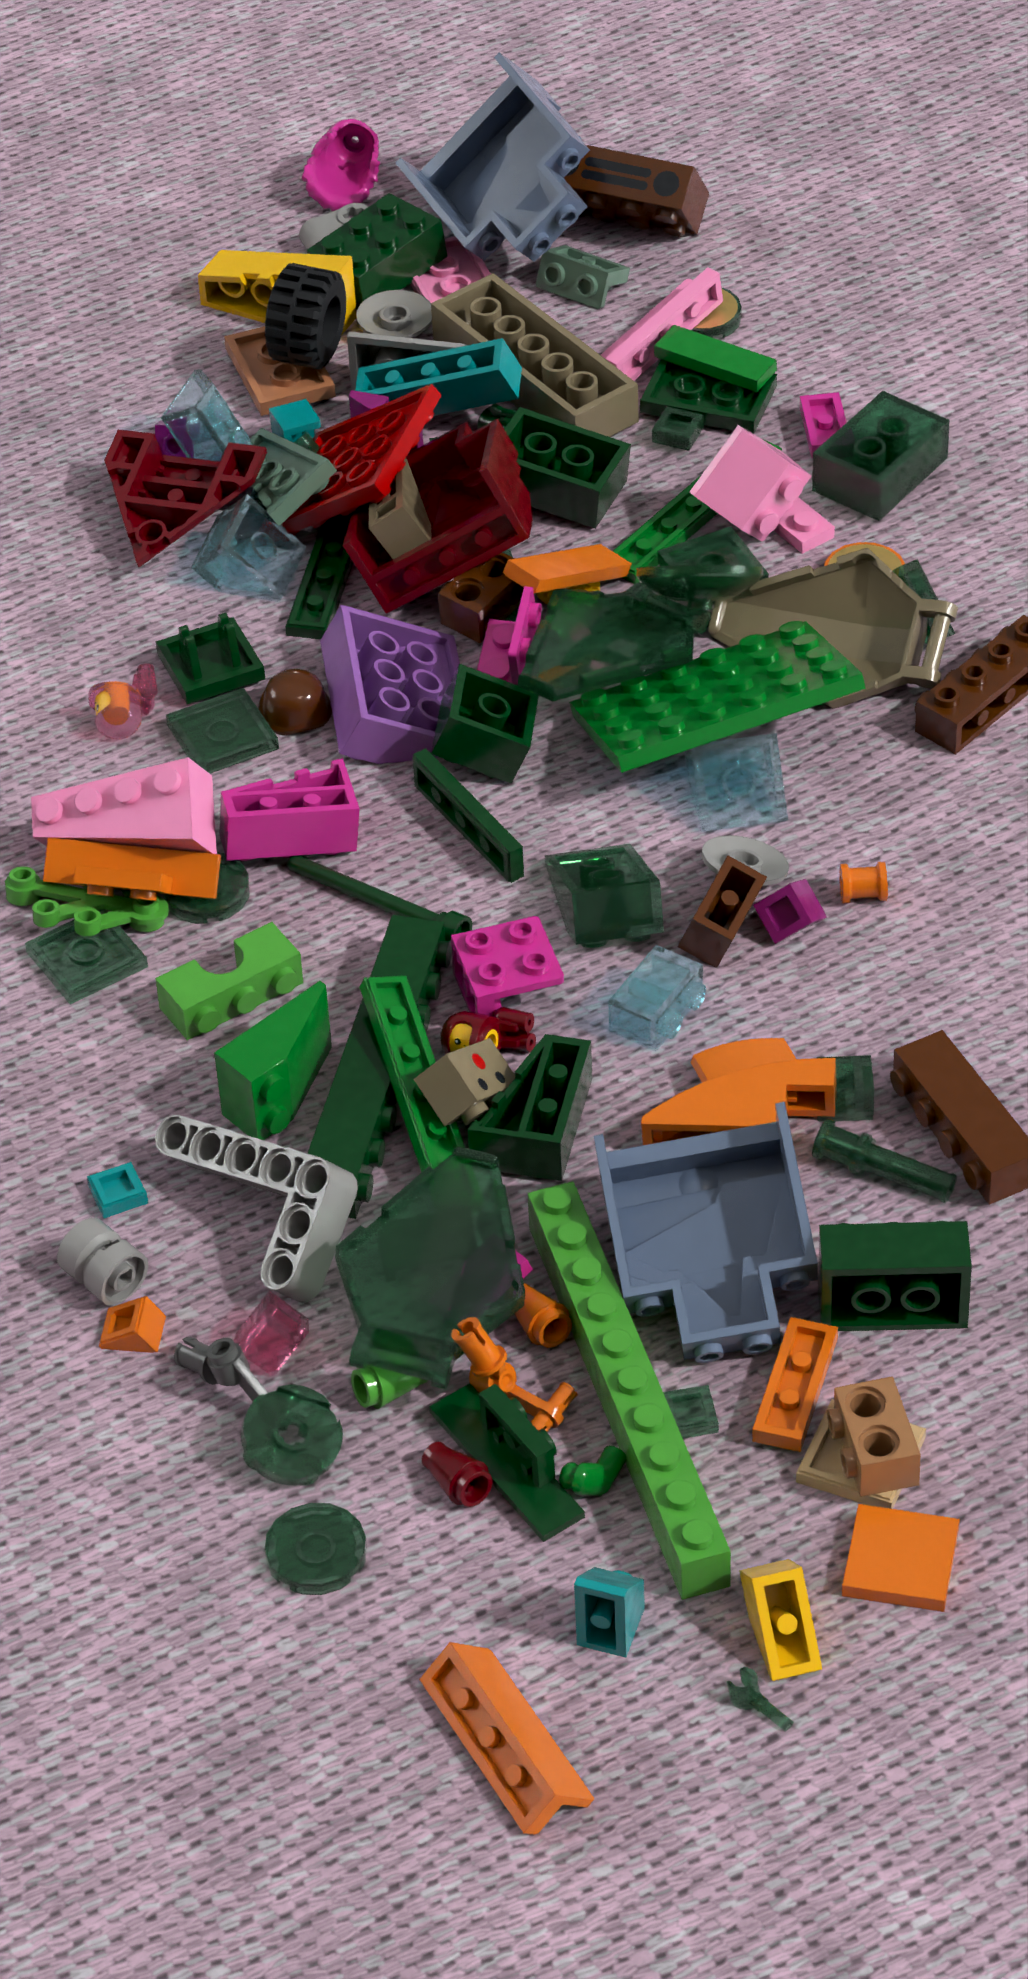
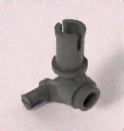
M189 1336L182 1340L185 1344L194 1348H189L179 1342L174 1350V1359L177 1365L199 1373L204 1382L223 1386L240 1385L261 1411L258 1416L243 1428L245 1436L250 1441L255 1442V1444H258L275 1426L278 1428L282 1427L288 1421L287 1414L306 1397L298 1385L290 1383L281 1394L273 1399L250 1371L249 1362L241 1346L234 1343L231 1338L218 1339L208 1346Z

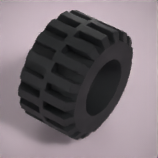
M289 263L283 268L273 286L265 319L266 346L272 360L318 370L329 363L338 347L346 315V291L344 280L340 273L296 263Z

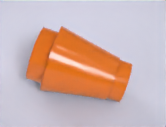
M527 1283L518 1284L507 1295L506 1301L508 1306L515 1314L532 1343L551 1348L561 1344L568 1337L572 1328V1321L569 1317V1311L564 1305L532 1288Z

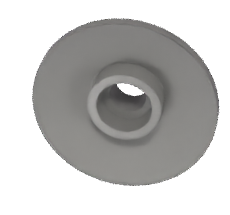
M388 290L376 293L365 299L358 307L356 313L358 326L364 333L413 338L426 331L432 324L430 301L418 293L407 290Z
M734 835L714 837L705 842L701 852L703 862L714 873L718 874L726 857L729 855L767 876L763 886L780 883L787 877L789 871V863L781 852L764 842L748 837Z

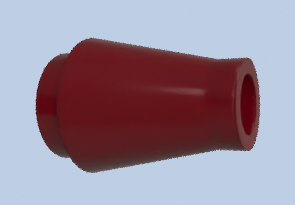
M439 1441L432 1443L424 1451L422 1465L431 1472L452 1503L474 1507L488 1496L492 1488V1477L484 1462L451 1449Z

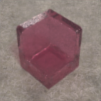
M269 1290L236 1332L234 1343L241 1346L248 1360L269 1375L274 1376L309 1333L308 1318Z

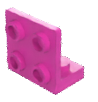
M524 586L516 622L489 619L477 666L478 671L526 689L527 687H534L537 673L536 662H533L535 652H542L545 641V629L539 627L542 610L541 603H535L533 587Z
M537 916L451 935L453 974L469 1012L493 1017L492 1012L501 1007L500 998L560 985L564 982L563 971L542 923Z

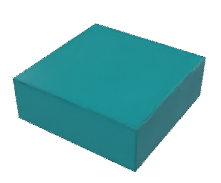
M132 1162L87 1176L88 1187L103 1218L148 1204L147 1193Z

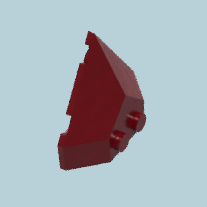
M118 429L104 461L111 478L113 490L138 568L254 484L267 454L266 447L228 442L220 462L162 454L155 434Z

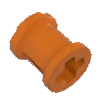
M877 862L875 867L849 868L848 864H840L839 883L842 903H850V900L853 898L878 897L879 901H887L888 880L885 862Z

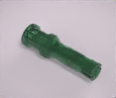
M829 1118L821 1125L812 1148V1158L821 1160L825 1157L848 1166L849 1172L853 1174H863L865 1171L873 1173L901 1186L939 1199L943 1203L949 1200L957 1182L956 1174L945 1172L914 1158L876 1145V1140L872 1138V1135L863 1133L860 1136L837 1127L836 1122Z

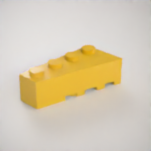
M220 250L198 274L201 305L265 323L267 306L273 286L283 268L289 263L336 271L342 275L346 291V315L343 334L357 318L352 256Z

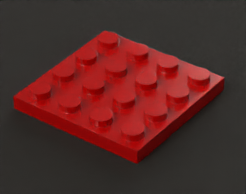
M429 384L317 432L307 449L327 458L337 471L329 478L327 486L321 492L311 495L280 526L267 514L257 530V533L264 542L270 543L280 538L290 539L304 528L309 526L317 528L331 517L339 514L346 516L363 504L382 501L390 493V485L396 474L405 467L406 462L404 460L408 453L420 441L419 434L424 425L434 416L433 410L442 396L435 386Z

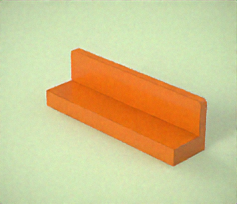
M449 1642L419 1680L522 1832L534 1835L539 1833L562 1805L587 1808L594 1800L593 1795L494 1653L488 1648Z

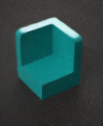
M307 399L269 408L272 433L297 445L311 442L315 436L314 430L321 427L320 418Z

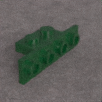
M469 1383L429 1406L430 1414L466 1455L487 1465L489 1474L492 1477V1484L543 1542L585 1518V1511L555 1479L554 1456L557 1455V1449L552 1438L544 1429L537 1430L528 1420L522 1404L515 1397L508 1398L497 1384L478 1393Z

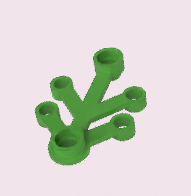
M30 867L12 869L5 880L7 901L17 906L33 904V922L35 925L48 928L57 925L61 921L74 918V930L81 936H93L101 930L127 923L137 931L152 932L164 925V920L169 913L167 901L160 896H157L156 901L131 899L129 890H121L125 897L113 895V897L87 894V886L79 888L59 883L43 882ZM41 896H43V897H48V898H52V899L67 901V902H70V903H66V904L59 905V904H58L56 901H54V900H50V899L40 900V898H41ZM110 910L111 912L100 914L99 911Z

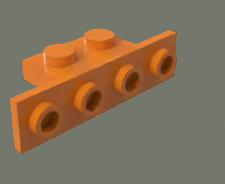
M48 838L43 882L87 886V894L113 897L114 889L129 890L131 899L156 901L157 893L216 899L221 855Z

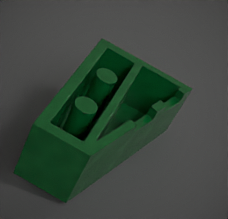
M549 1034L543 1036L517 1068L515 1079L504 1092L499 1091L491 1100L492 1107L480 1121L475 1120L468 1128L469 1159L472 1168L558 1181L563 1180L592 1082L591 1040Z

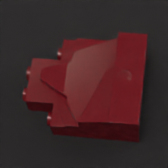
M498 419L474 432L465 422L408 453L406 459L431 523L432 539L392 559L369 529V502L353 511L343 547L386 614L530 537L533 521L530 493L519 476L521 467L517 462L518 451Z

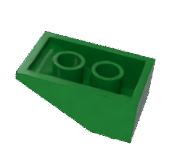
M318 981L214 1052L222 1115L248 1136L265 1140L272 1134L282 1132L288 1126L289 1122L295 1118L332 1048L327 990L323 982Z

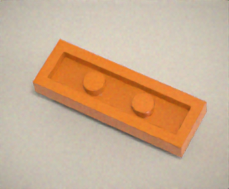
M790 1317L752 1429V1442L801 1452L838 1340V1327Z

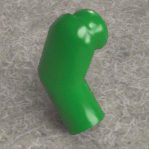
M606 1446L596 1463L582 1462L578 1465L569 1462L561 1469L559 1476L560 1484L564 1489L573 1490L574 1494L602 1496L609 1491L626 1462V1454L615 1446Z

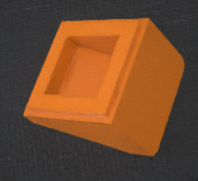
M147 1296L108 1308L99 1347L110 1350L158 1352L166 1316Z

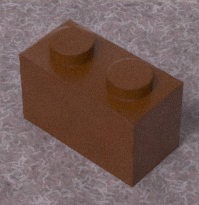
M728 855L677 947L713 967H718L767 876Z

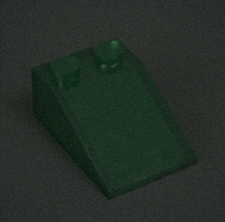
M631 844L544 855L545 865L566 931L576 945L581 944L582 947L597 948L606 945L607 940L621 938L631 942H639L650 939L651 934L664 932L660 880Z

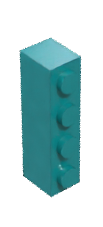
M501 338L358 368L355 391L388 396L390 402L429 384H433L442 395L433 410L434 416L518 399L522 366L504 339Z

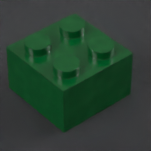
M459 664L441 700L431 754L448 762L457 763L481 772L488 777L497 778L512 784L531 746L539 693Z

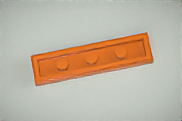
M602 544L510 559L507 561L503 573L523 588L524 586L533 587L534 594L622 578L628 575L632 563Z

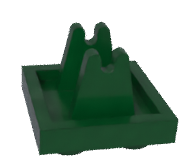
M226 612L218 615V622L190 631L188 626L184 625L178 628L179 634L155 641L157 655L186 704L265 680V670L262 662L234 617L229 618Z

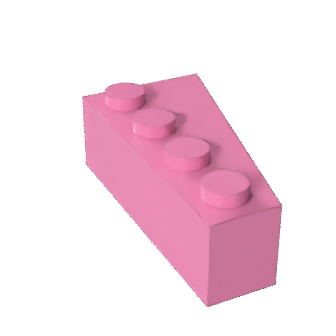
M189 757L31 797L33 838L46 847L48 838L217 854L212 775Z

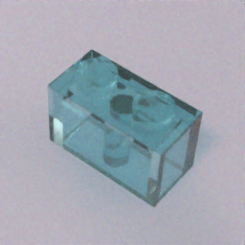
M655 945L608 1001L609 1032L656 1052L667 1038L673 1039L677 1035L682 1021L691 1009L695 1011L701 1006L706 995V986L703 985V964Z

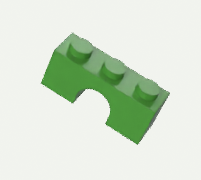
M273 922L233 940L237 968L231 972L224 974L210 973L204 970L194 959L155 978L159 1008L186 1040L201 1033H208L219 1024L240 1014L249 1013L258 1005L280 994H287L296 986L303 984L301 954Z

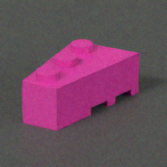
M343 758L331 761L330 769L310 774L307 768L294 772V779L273 784L272 779L269 778L222 791L219 836L226 860L249 861L255 858H290L291 856L312 854L335 855L341 852L357 851L360 808Z

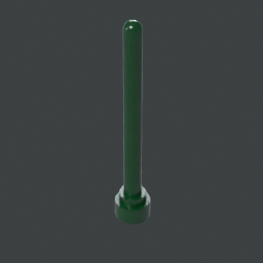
M299 855L291 856L287 861V866L292 872L394 915L445 922L446 941H451V935L472 930V919L452 910L448 913H435Z

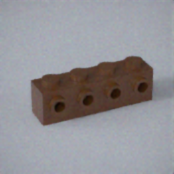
M1022 615L1013 624L1004 627L992 641L983 648H978L971 658L957 669L948 672L945 678L930 691H925L920 695L914 708L916 713V733L956 755L1028 695L1027 616Z
M941 1030L894 1049L893 1070L890 1072V1080L895 1092L900 1097L905 1096L914 1108L919 1123L925 1128H930L937 1137L944 1155L949 1159L953 1158L962 1169L968 1186L973 1190L977 1189L989 1205L1028 1189V1136L946 1033Z

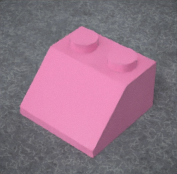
M738 425L690 490V493L742 531L760 541H764L777 527L781 517L792 502L802 493L803 487L812 476L781 450Z

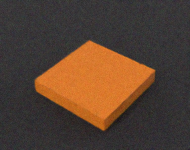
M858 1504L842 1584V1596L945 1612L960 1519Z

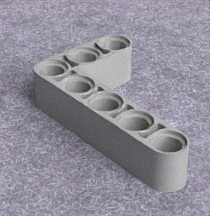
M171 1115L166 1117L160 1123L155 1135L156 1147L162 1154L192 1168L287 1197L260 1271L261 1280L270 1290L298 1302H307L316 1297L324 1284L356 1198L358 1186L355 1176L351 1172L311 1154L185 1116Z

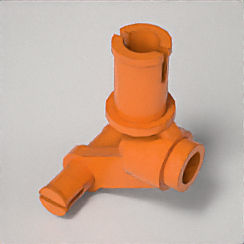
M469 1317L457 1324L464 1335L462 1336L458 1329H453L451 1337L471 1362L469 1382L478 1393L497 1384L508 1398L515 1397L522 1404L525 1411L534 1416L531 1423L537 1430L544 1429L548 1432L551 1427L557 1428L564 1420L562 1413L574 1398L578 1396V1393L574 1391L575 1389L570 1384L561 1382L547 1401L542 1400L516 1385V1371L510 1363L506 1362L507 1353L505 1349L500 1345L494 1344L483 1329L478 1318Z

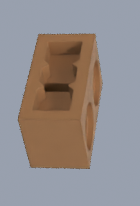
M893 1376L835 1387L834 1409L827 1410L828 1426L832 1438L841 1439L843 1448L840 1449V1458L843 1472L847 1479L854 1478L860 1497L918 1486L921 1454Z

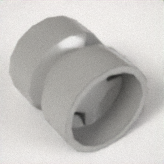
M91 1217L82 1220L72 1227L62 1240L57 1253L58 1265L77 1282L84 1284L93 1295L108 1306L119 1305L133 1295L141 1287L149 1267L148 1259L143 1253L126 1240L121 1239L114 1230L99 1218Z

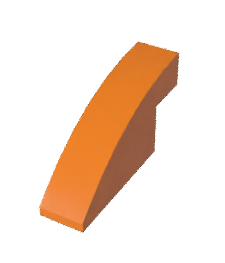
M810 1058L772 1062L740 1069L700 1083L675 1095L642 1116L643 1145L776 1122L775 1103L785 1102L788 1116L835 1117L837 1094L836 1058Z

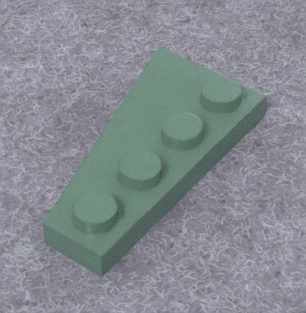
M260 428L245 443L247 445L263 446L267 449L266 457L255 483L251 486L258 493V497L267 508L268 514L278 526L289 518L311 495L321 492L327 486L329 478L337 471L327 458L263 428Z

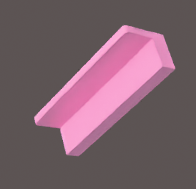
M707 267L694 280H684L607 348L601 356L635 381L659 359L654 357V345L673 325L692 330L723 302L720 273Z

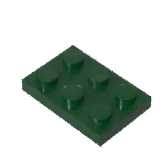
M661 359L640 399V413L735 430L739 425L754 434L777 387V374L774 373L758 392H754Z

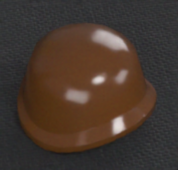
M287 669L275 674L269 680L260 698L258 714L261 723L271 732L279 735H290L323 727L331 718L332 707L329 696L324 691L322 683L315 674L303 669Z

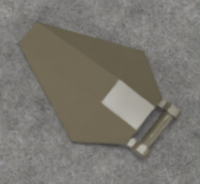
M869 548L838 556L836 563L812 569L808 565L749 583L750 589L724 597L718 595L715 600L709 623V634L728 647L739 644L742 638L749 635H766L778 631L779 627L787 622L806 621L863 674L866 689L823 703L832 709L843 707L907 683L917 684L924 688L935 687L940 683L941 673L938 670L950 622L955 621L958 607L951 602L922 599ZM927 617L934 618L922 666H919L927 635Z

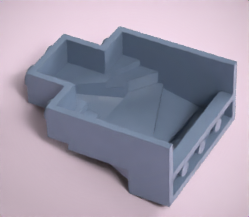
M499 52L494 58L509 75L501 86L421 171L402 158H399L395 163L464 248L485 261L507 239L517 251L535 262L550 249L552 243L569 226L574 224L578 216L588 207L564 177L577 167L590 149L558 112L561 107L542 85Z
M785 1102L775 1103L776 1122L606 1152L603 1134L594 1136L606 1213L625 1304L630 1314L636 1313V1315L642 1317L657 1315L663 1312L665 1307L674 1306L684 1360L694 1358L696 1362L708 1363L721 1359L724 1353L743 1350L746 1354H759L770 1350L773 1347L772 1345L781 1343L780 1324L772 1288L781 1287L782 1290L786 1291L799 1290L808 1286L810 1281L818 1280V1262Z

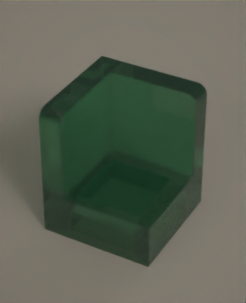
M871 1055L818 1057L836 1058L837 1094L835 1117L818 1116L817 1120L819 1122L873 1120L874 1082Z

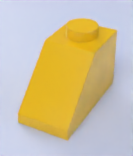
M786 1559L739 1570L748 1617L770 1679L775 1681L822 1670L802 1567L792 1560Z

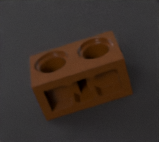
M502 552L456 576L451 582H447L438 593L441 624L481 643L485 638L489 619L505 621L519 608L524 588L506 577L503 573L507 561L515 558Z

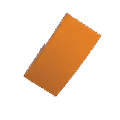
M757 1038L730 1042L694 1054L690 1063L703 1083L740 1069L772 1062L796 1060V1057L784 1038Z

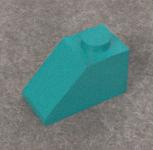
M593 1567L577 1576L574 1583L576 1643L578 1646L626 1658L645 1609L644 1579L633 1577L624 1571H609Z

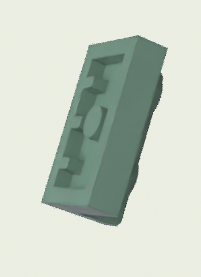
M564 245L550 248L546 253L542 254L536 286L548 292L600 309L605 306L607 292L612 286L627 283L630 268Z

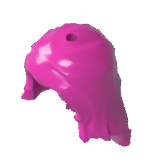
M346 119L338 121L315 144L311 152L312 156L307 159V164L304 166L302 181L306 182V191L309 197H312L324 209L329 208L331 211H335L347 204L363 203L369 197L370 189L374 187V182H378L377 174L380 161L377 160L379 155L377 134L368 125L359 120ZM356 136L359 140H354L353 137Z

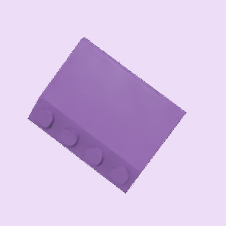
M340 605L320 640L339 753L355 760H364L376 764L413 761V754L425 748L431 753L441 700L460 664L454 636Z

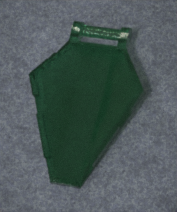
M640 582L624 592L605 594L599 590L591 592L581 589L553 590L547 604V615L544 620L540 621L526 653V664L518 677V687L554 702L692 662L694 649L693 634L701 635L707 630L711 620V613L700 607L689 608L653 592L650 586Z
M464 1147L454 1148L453 1154L435 1169L430 1166L427 1167L381 1207V1216L367 1228L360 1225L336 1246L335 1260L358 1328L349 1358V1365L352 1367L365 1369L369 1365L429 1380L432 1387L446 1390L454 1363L464 1354L451 1337L453 1329H458L461 1335H464L457 1324L466 1318L476 1317L481 1322L486 1333L489 1334L524 1306L525 1288L521 1267L517 1263L515 1235L506 1187L502 1183L499 1159L489 1153Z

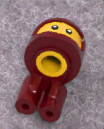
M500 1007L492 1012L493 1017L467 1011L457 1012L449 1016L442 1026L440 1032L442 1050L447 1054L491 1038L498 1050L509 1048L531 1052L536 1044L535 1034L529 1033L534 1026V1015L507 1007Z

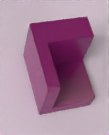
M806 879L789 883L753 905L774 944L780 943L809 925L827 918Z

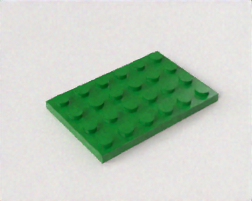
M791 621L781 625L778 631L766 635L754 634L746 636L737 645L725 649H708L702 652L699 658L687 662L675 661L667 663L658 672L646 676H629L623 679L620 685L605 690L601 688L588 690L581 695V698L569 703L574 719L620 772L623 773L866 689L862 672L806 621Z

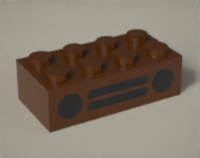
M586 145L590 151L581 159L577 167L564 177L567 183L588 206L584 212L592 213L594 218L604 222H613L614 218L627 220L630 226L643 230L649 229L650 225L661 227L665 233L676 237H684L685 233L698 234L709 197V191L694 166Z

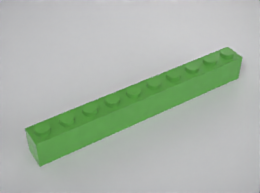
M574 1181L529 1192V1230L559 1303L564 1305L569 1311V1317L572 1321L571 1332L619 1449L626 1454V1466L681 1599L684 1600L731 1587L730 1548Z

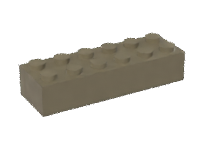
M494 273L431 303L434 341L472 345L501 338L504 339L522 366L519 398L510 400L518 409L522 407L608 437L639 422L638 384Z

